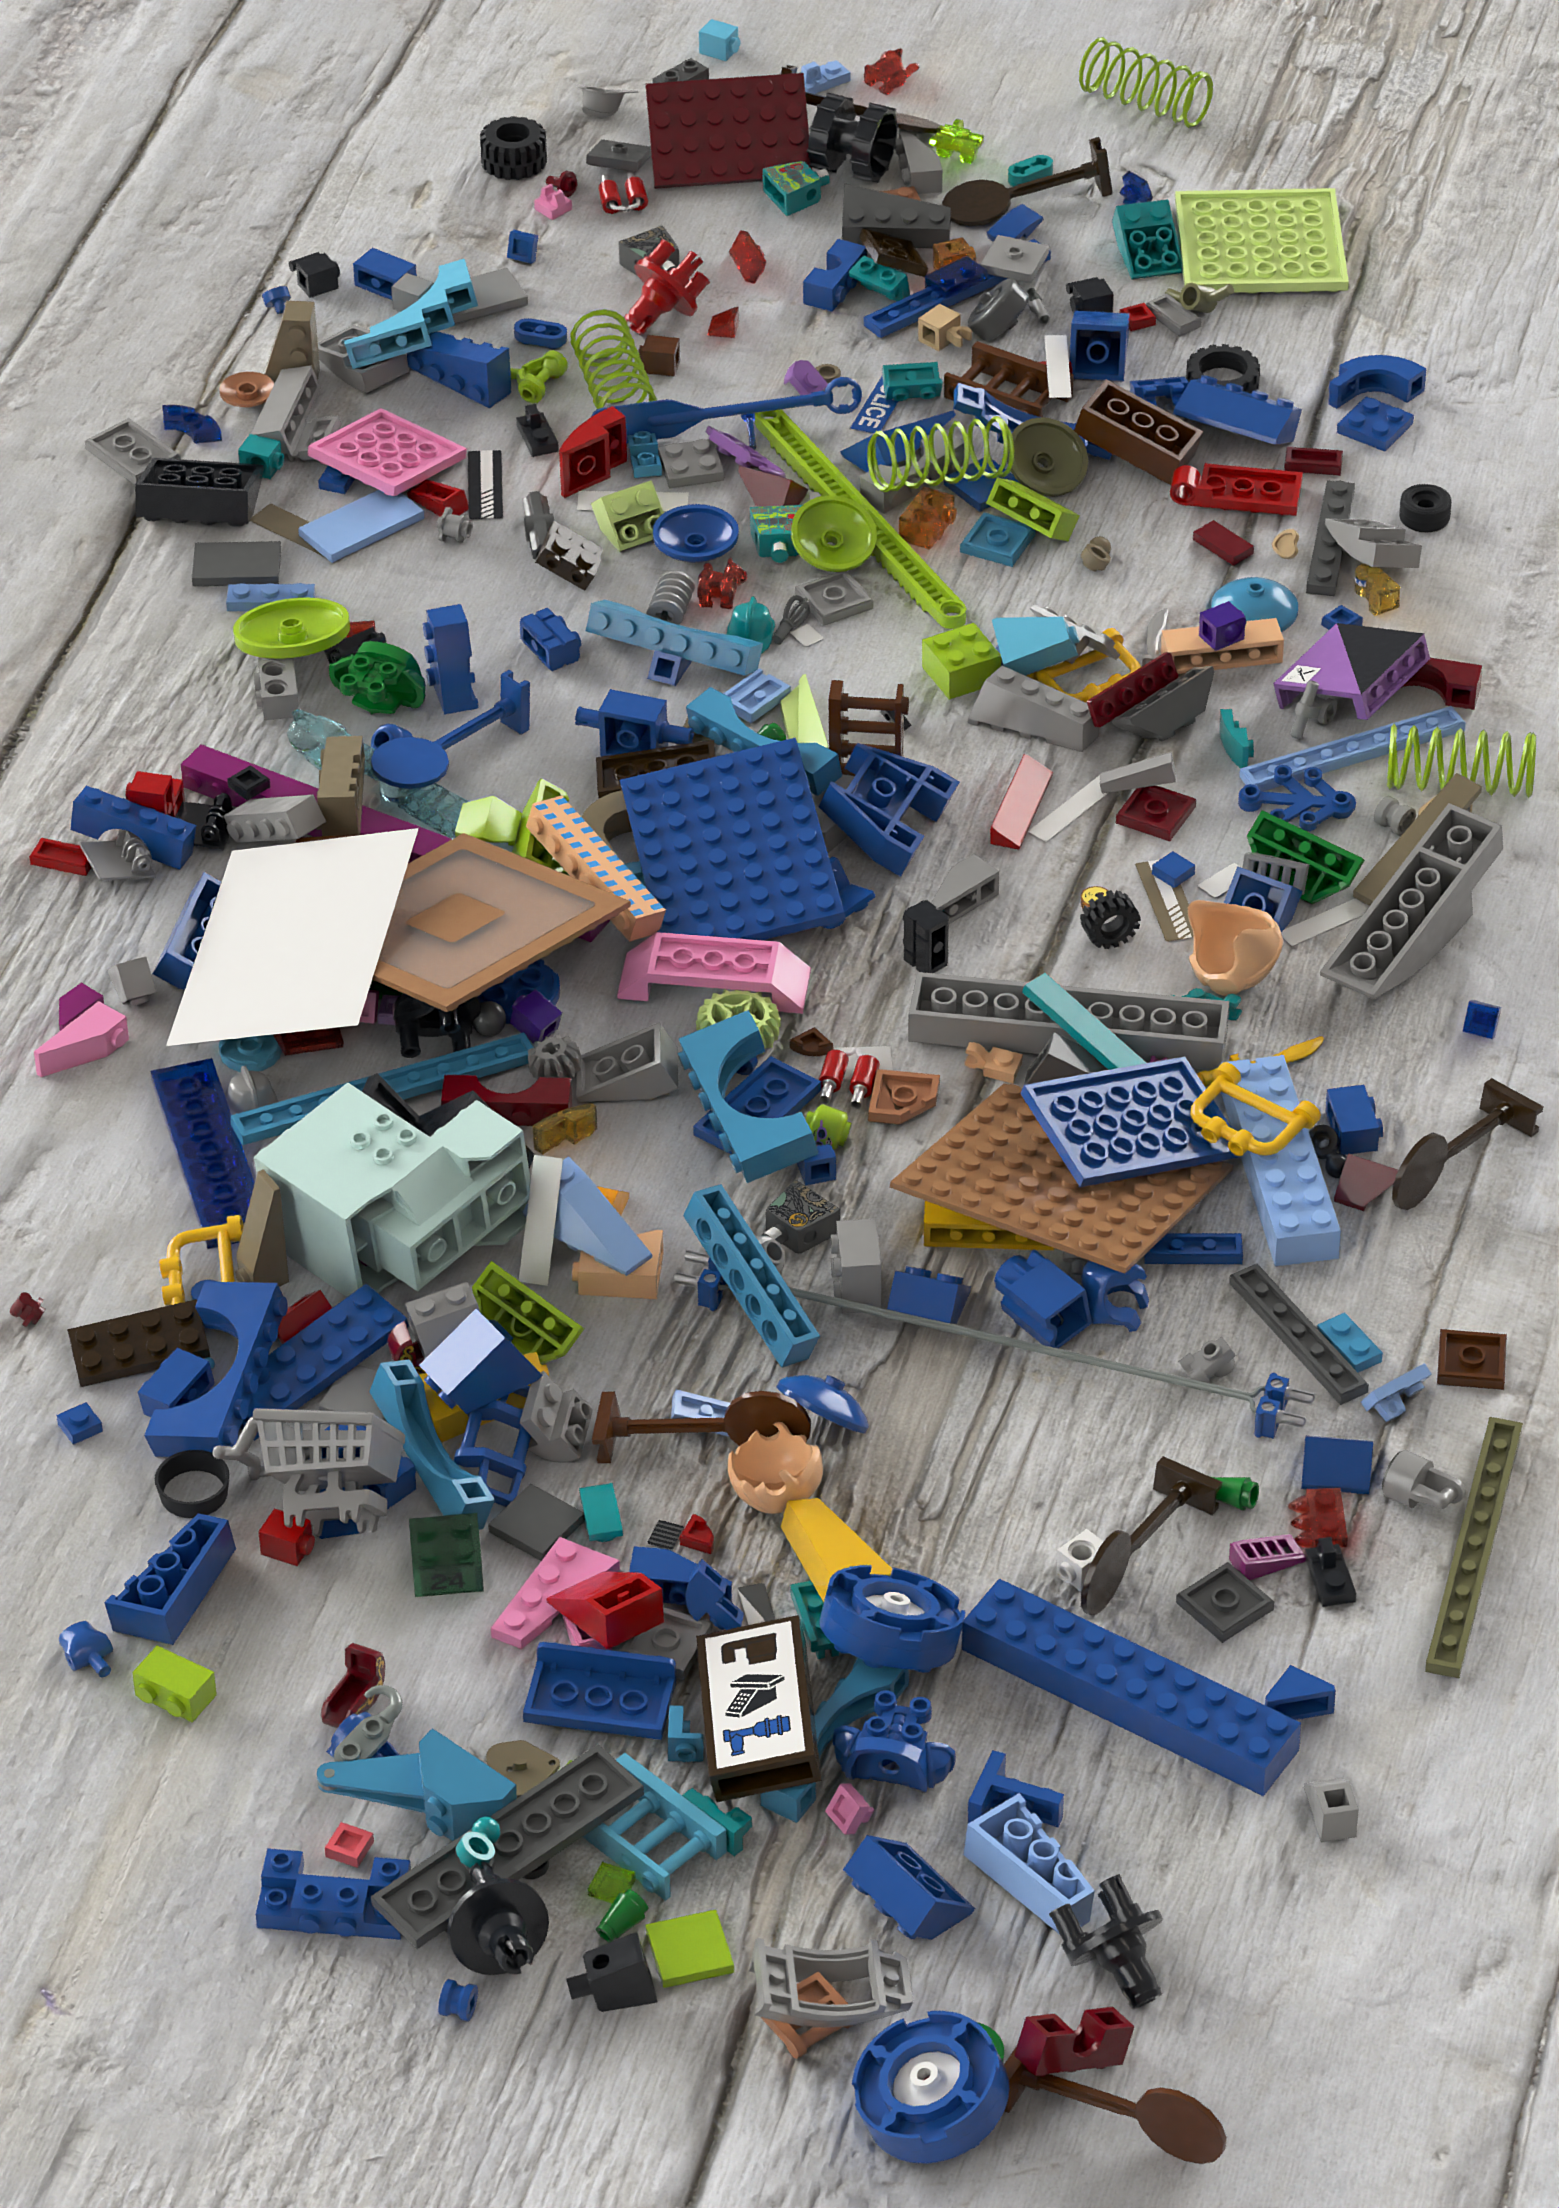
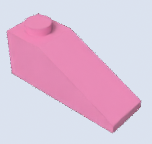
M98 1001L34 1051L37 1075L44 1077L109 1056L129 1040L126 1016Z

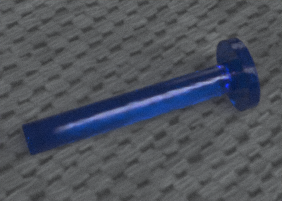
M755 413L742 414L741 418L747 422L749 447L755 450L756 439L753 422L755 420Z

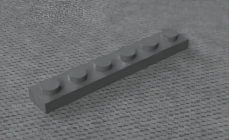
M1327 480L1307 580L1306 593L1335 596L1344 549L1329 532L1325 525L1326 518L1350 519L1355 483Z

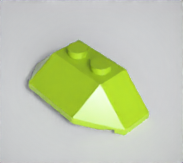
M540 778L522 811V819L512 853L570 876L526 827L533 803L563 796L569 802L566 791Z
M490 1261L472 1286L480 1312L488 1320L499 1322L513 1337L511 1343L522 1354L537 1352L541 1365L565 1356L585 1329L493 1261Z

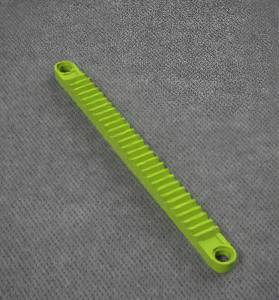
M782 409L755 413L756 428L770 442L771 448H775L776 454H781V459L783 461L786 460L787 466H792V471L797 472L799 478H803L804 484H808L810 490L819 492L821 496L836 495L849 498L867 510L875 523L877 531L876 545L871 556H875L878 563L881 562L883 569L887 568L888 574L893 575L894 581H898L900 587H904L906 594L910 593L912 600L916 599L917 606L921 605L922 611L928 612L944 628L956 629L964 626L966 623L965 604ZM947 613H957L958 615L949 616V615H946V614H947Z

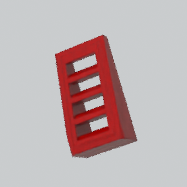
M428 479L407 492L408 498L440 517L443 515L446 507L452 508V514L459 516L469 509L464 490Z

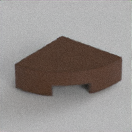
M814 1027L790 1039L789 1048L796 1053L806 1056H823L833 1050V1043Z

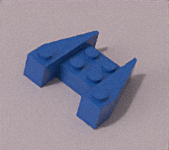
M857 743L845 766V769L855 774V777L847 789L831 781L818 807L874 862L901 877L924 838V835L900 822L904 814L911 807L937 822L949 804L960 781L934 766Z

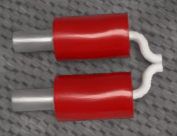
M630 171L627 174L628 179L624 185L629 203L627 209L622 206L618 186L615 181L610 180V176L607 174L601 177L598 191L603 210L606 213L614 214L620 210L626 213L631 212V209L639 211L646 208L648 197L644 182L636 176L635 172Z
M852 1048L849 1052L840 1050L829 1051L819 1077L822 1089L819 1098L820 1102L828 1104L832 1093L840 1090L849 1062L848 1056H852L856 1052L859 1058L856 1062L849 1090L853 1094L851 1107L859 1109L863 1098L869 1097L872 1093L876 1072L880 1067L878 1059L871 1055L861 1054L859 1048Z

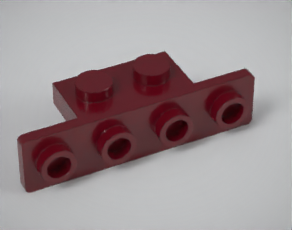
M1170 652L1163 653L1089 699L1087 706L1094 727L1104 726L1179 678L1172 654Z

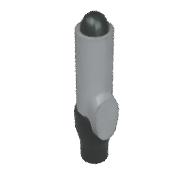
M1029 288L1027 293L1029 294L1028 305L1031 312L1036 313L1040 323H1048L1050 317L1040 295L1034 288Z

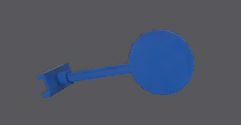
M505 671L501 674L500 701L495 703L493 708L433 742L423 738L405 737L396 738L381 744L374 750L371 757L373 774L381 782L393 787L406 789L426 787L437 783L446 775L449 767V760L445 751L447 748L494 721L500 719L501 723L520 735L529 731L530 682L524 680L518 683L513 680V671Z

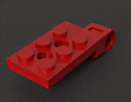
M1204 463L1201 478L1200 472L1195 467L1183 465L1175 469L1173 473L1170 497L1175 503L1180 505L1296 516L1303 472Z

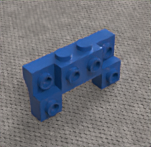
M267 1848L261 1873L262 1887L255 1914L257 1928L300 1931L309 1934L324 1933L345 1937L360 1936L401 1940L402 1934L372 1906L371 1896L410 1871V1860L374 1857L370 1880L303 1874V1851Z

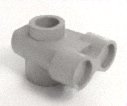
M1220 1337L1215 1341H1207L1201 1350L1193 1355L1191 1353L1187 1354L1178 1362L1190 1379L1209 1383L1211 1382L1209 1378L1213 1375L1224 1377L1232 1372L1235 1366L1234 1357L1236 1355L1223 1337Z

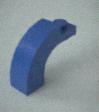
M1369 355L1351 359L1339 365V376L1330 381L1328 404L1338 409L1357 395L1366 392L1387 393L1408 403L1425 391L1427 368L1413 361L1389 355Z

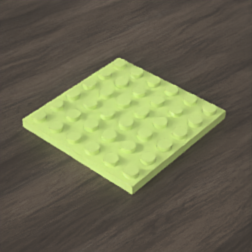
M1335 188L1175 191V208L1184 286L1188 283L1211 286L1218 290L1230 284L1234 288V293L1247 292L1250 294L1257 292L1283 293L1301 291L1308 293L1312 291H1348L1349 280Z

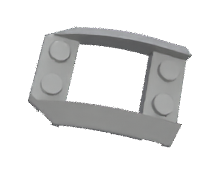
M756 1939L749 1972L755 1973L758 2006L754 2016L798 2026L842 2027L866 2023L909 2011L913 2004L907 1958L893 1951L892 1955L879 1949L878 1941L871 1939L867 1946L845 1950H815L786 1944L783 1950L765 1946L764 1939ZM816 1972H819L828 1982L851 1981L870 1977L873 2000L843 2005L798 2000L796 1982H801Z

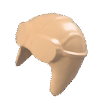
M1195 900L1189 904L1188 918L1194 936L1193 953L1189 956V961L1196 977L1203 986H1209L1212 991L1222 996H1227L1228 994L1237 995L1243 990L1256 986L1269 974L1281 953L1283 938L1278 924L1267 912L1236 904Z

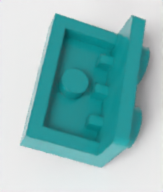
M938 362L882 366L886 400L905 401L908 398L928 400L941 396L943 380L939 377Z

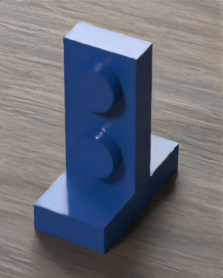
M992 1750L968 1801V1824L990 1811L991 1808L997 1807L1020 1793L1026 1801L1025 1807L1031 1814L1035 1813L1042 1823L1059 1828L1063 1819L1064 1794L1049 1788H1042L1014 1778L1005 1777L1006 1754Z

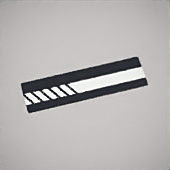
M501 450L468 452L470 519L503 517Z

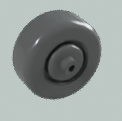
M1014 279L1002 281L990 292L985 291L979 297L980 302L968 319V327L985 341L997 338L1007 328L1010 330L1017 324V318L1028 303L1029 294Z

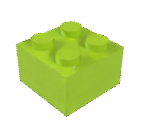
M975 623L922 639V668L949 700L981 690L985 680L1001 667V654Z

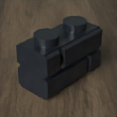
M923 900L909 907L903 915L904 961L912 967L916 966V970L919 972L935 973L948 964L949 916L940 909L936 910V906L928 900Z

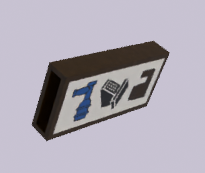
M799 1615L696 1636L708 1773L716 1803L822 1781L806 1639Z

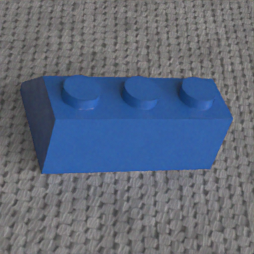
M866 1835L843 1869L853 1879L851 1884L861 1893L870 1895L876 1901L874 1904L875 1908L898 1922V1930L913 1940L916 1937L933 1940L972 1915L975 1910L958 1891L905 1842Z

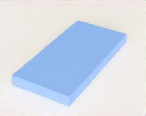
M377 490L299 527L298 531L299 536L333 563L423 520L424 510L403 493L393 497L386 495L381 490Z

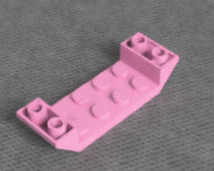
M656 932L626 953L617 999L648 1001L652 983L772 993V1003L777 1005L778 1012L803 1014L811 967L780 942Z

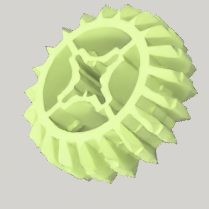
M724 989L721 995L713 993L711 999H704V1004L699 1007L697 1013L696 1030H701L749 1010L759 1029L764 1048L766 1049L772 1048L774 1041L778 1040L781 1018L779 1017L777 1005L771 1002L770 997H763L761 992L751 993V991L739 990L729 992Z

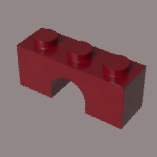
M1114 2007L1084 2010L1081 2022L1074 2031L1055 2013L1028 2016L1025 2018L1014 2056L1035 2076H1046L1047 2074L1060 2072L1073 2073L1077 2070L1104 2069L1109 2066L1123 2065L1135 2026Z

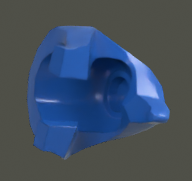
M1089 1260L1086 1262L1081 1275V1286L1086 1289L1092 1324L1121 1325L1128 1328L1129 1332L1137 1331L1141 1324L1137 1311L1128 1306H1114L1108 1300L1107 1295L1118 1291L1130 1292L1135 1295L1140 1309L1148 1308L1149 1297L1145 1285L1137 1280H1145L1147 1278L1141 1266L1135 1264L1124 1274Z

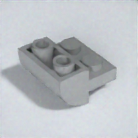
M542 1371L540 1373L543 1376L530 1384L520 1424L532 1436L528 1449L535 1455L548 1461H575L580 1459L593 1410L575 1389L562 1392L560 1387Z

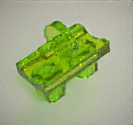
M956 119L953 125H940L935 136L930 138V146L936 147L939 157L948 158L951 157L954 151L960 152V160L968 164L974 162L979 148L984 143V135L972 133L970 129L964 128V121L961 119Z

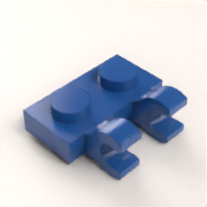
M1185 376L1130 381V392L1157 407L1156 396H1165V398L1172 400L1173 406H1176L1189 382Z

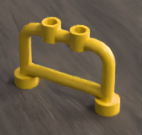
M1108 628L1102 633L1115 642L1113 647L1120 654L1118 658L1129 668L1130 673L1123 676L1116 673L1107 682L1100 685L1090 683L1079 693L1070 694L1065 692L1053 678L1109 657L1097 650H1093L1078 656L1073 664L1064 661L1026 676L1086 703L1095 695L1141 668V665L1122 645L1124 641L1123 636L1115 628Z
M1223 1062L1213 1072L1214 1081L1194 1101L1190 1109V1116L1194 1123L1202 1128L1201 1134L1204 1139L1210 1143H1216L1221 1137L1228 1140V1148L1236 1156H1242L1247 1150L1258 1155L1276 1154L1284 1149L1303 1128L1311 1129L1321 1118L1319 1109L1309 1101H1301L1292 1112L1238 1086L1237 1084L1241 1081V1074L1234 1065L1228 1062ZM1220 1092H1223L1287 1123L1288 1126L1273 1141L1263 1143L1255 1140L1249 1131L1245 1129L1237 1131L1229 1127L1222 1118L1218 1116L1210 1118L1203 1111Z
M241 1215L227 1217V1224L188 1230L172 1238L167 1247V1258L159 1260L162 1278H169V1285L162 1286L165 1306L185 1302L180 1250L186 1244L217 1239L221 1282H235L231 1242H238L241 1239L244 1227Z

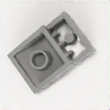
M352 325L318 343L319 360L336 376L357 390L368 393L409 372L406 354L352 369L344 341L370 333L368 329Z
M1326 518L1325 525L1333 538L1348 554L1358 561L1372 567L1419 568L1422 545L1404 541L1406 529L1374 520Z

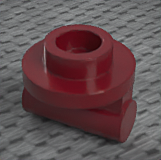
M564 171L560 177L548 176L546 179L547 185L552 184L553 187H557V191L562 190L567 198L573 195L578 186L576 175L572 171Z
M23 1292L10 1307V1313L14 1317L22 1318L24 1320L22 1323L24 1327H27L29 1323L36 1325L45 1311V1308L41 1306L44 1299L39 1297L35 1301L29 1293Z

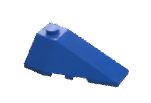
M953 410L896 428H900L906 434L909 441L910 434L915 426H920L928 436L934 424H940L943 427L956 414ZM896 428L882 432L891 439V435ZM920 432L915 434V451L920 448V440L923 439ZM897 434L895 439V453L898 464L906 460L905 446L900 434ZM871 436L840 451L842 457L866 473L869 471L867 449ZM877 436L875 444L877 464L892 467L889 447L882 436Z

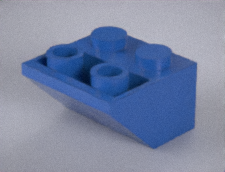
M906 1266L905 1272L895 1271L887 1306L888 1310L949 1324H957L972 1287L962 1284L964 1278L940 1273L937 1274V1278H932V1271Z

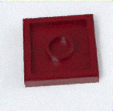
M1157 785L1136 788L1116 814V824L1171 841L1196 808V799Z

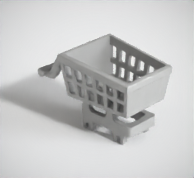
M257 1408L253 1410V1416L247 1421L235 1446H216L212 1453L216 1459L237 1460L246 1465L249 1477L253 1480L272 1476L286 1484L283 1489L284 1524L288 1528L292 1527L293 1517L296 1516V1524L299 1527H303L305 1518L311 1520V1527H314L313 1534L317 1537L322 1534L324 1521L341 1520V1522L346 1524L348 1519H352L357 1523V1529L360 1533L366 1531V1523L369 1522V1530L376 1532L379 1517L387 1516V1499L369 1489L359 1490V1486L396 1482L403 1444H405V1435L394 1426L369 1412ZM286 1423H294V1428ZM302 1423L312 1424V1430H303ZM320 1424H330V1430H321ZM339 1425H348V1430H339ZM356 1425L366 1426V1431L356 1430ZM257 1432H259L264 1466H261L259 1457L247 1451ZM338 1447H344L343 1458H338ZM360 1447V1457L355 1458V1448ZM304 1448H309L310 1459L305 1460ZM321 1448H326V1459H322ZM321 1489H326V1491L319 1493ZM298 1491H305V1493L299 1494Z

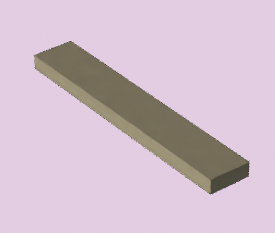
M1456 773L1353 890V897L1370 906L1447 804L1450 803L1467 810L1481 794L1482 786Z

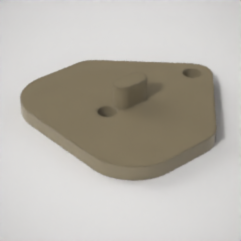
M524 1740L495 1744L486 1753L487 1765L516 1784L517 1798L557 1772L560 1768V1761L557 1757Z

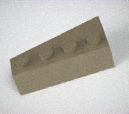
M363 736L327 737L325 749L320 751L322 770H319V790L317 791V803L326 822L316 829L322 830L323 836L360 835L365 772Z

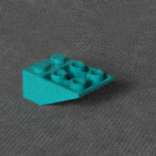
M1169 199L1116 206L1112 219L1117 246L1131 279L1183 273L1182 256Z

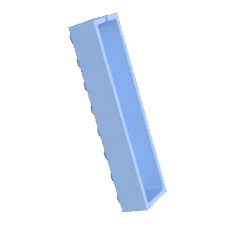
M1284 1055L1256 1058L1255 1063H1250V1059L1228 1062L1234 1065L1241 1074V1081L1237 1084L1238 1086L1292 1112L1299 1104ZM1221 1092L1233 1129L1237 1131L1245 1129L1253 1135L1255 1140L1268 1143L1273 1141L1288 1126L1287 1123ZM1303 1128L1284 1149L1276 1154L1258 1155L1247 1150L1242 1155L1241 1160L1274 1266L1339 1259L1341 1230L1308 1129Z

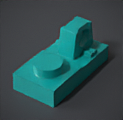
M693 1788L682 1795L726 1829L727 1852L735 1857L743 1850V1836L752 1827L751 1816L739 1807L724 1813L718 1809V1806L710 1797L703 1796Z

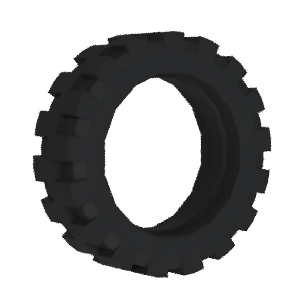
M1216 344L1209 345V348L1205 349L1202 347L1197 350V353L1193 352L1190 355V360H1187L1186 379L1188 382L1194 379H1201V376L1204 375L1203 373L1208 370L1227 368L1241 373L1242 376L1233 380H1217V384L1226 386L1227 383L1237 384L1243 387L1242 391L1250 394L1259 388L1260 364H1258V358L1256 356L1253 357L1250 351L1242 350V347H1229V344H1222V346H1216Z

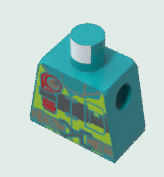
M803 161L763 168V191L786 216L818 203L821 200V186L830 183V177L826 169L814 172Z
M802 505L750 507V533L760 557H772L773 561L783 563L789 556L799 555L791 539V526L796 512Z

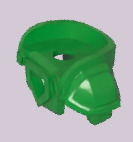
M376 641L363 642L355 655L351 654L348 657L341 658L329 666V677L333 685L340 689L341 693L345 696L354 695L352 704L370 712L371 715L376 713L394 714L400 705L419 708L425 701V679L421 675L416 659L411 653L397 646Z

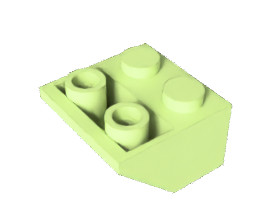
M652 480L600 497L591 503L600 530L619 552L653 541V526L656 520L664 514Z

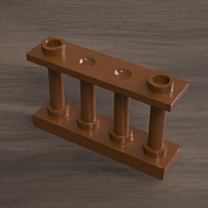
M979 341L972 346V367L962 377L948 372L944 374V398L954 401V390L958 383L973 388L985 389L1000 402L1037 417H1043V408L1053 399L1049 398L1047 365ZM980 373L993 376L986 385L973 381ZM1070 373L1071 397H1073L1074 374ZM1005 381L1017 385L1010 394L997 389ZM1029 389L1041 393L1034 402L1022 399L1021 397ZM1056 398V399H1059V400H1062V401L1068 403L1072 398Z
M831 680L828 699L829 749L838 754L842 775L855 776V774L845 769L847 763H844V758H848V755L852 754L857 744L844 740V735H848V732L894 734L895 746L864 745L904 757V715H908L909 697H904V684H898L896 699L849 696V693H844V681ZM848 708L895 711V722L849 720V717L844 716V711H848Z

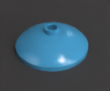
M1261 577L1240 578L1227 583L1214 594L1211 603L1212 608L1230 601L1238 610L1244 613L1246 621L1277 618L1281 632L1288 629L1295 622L1299 608L1297 598L1287 587L1274 580Z

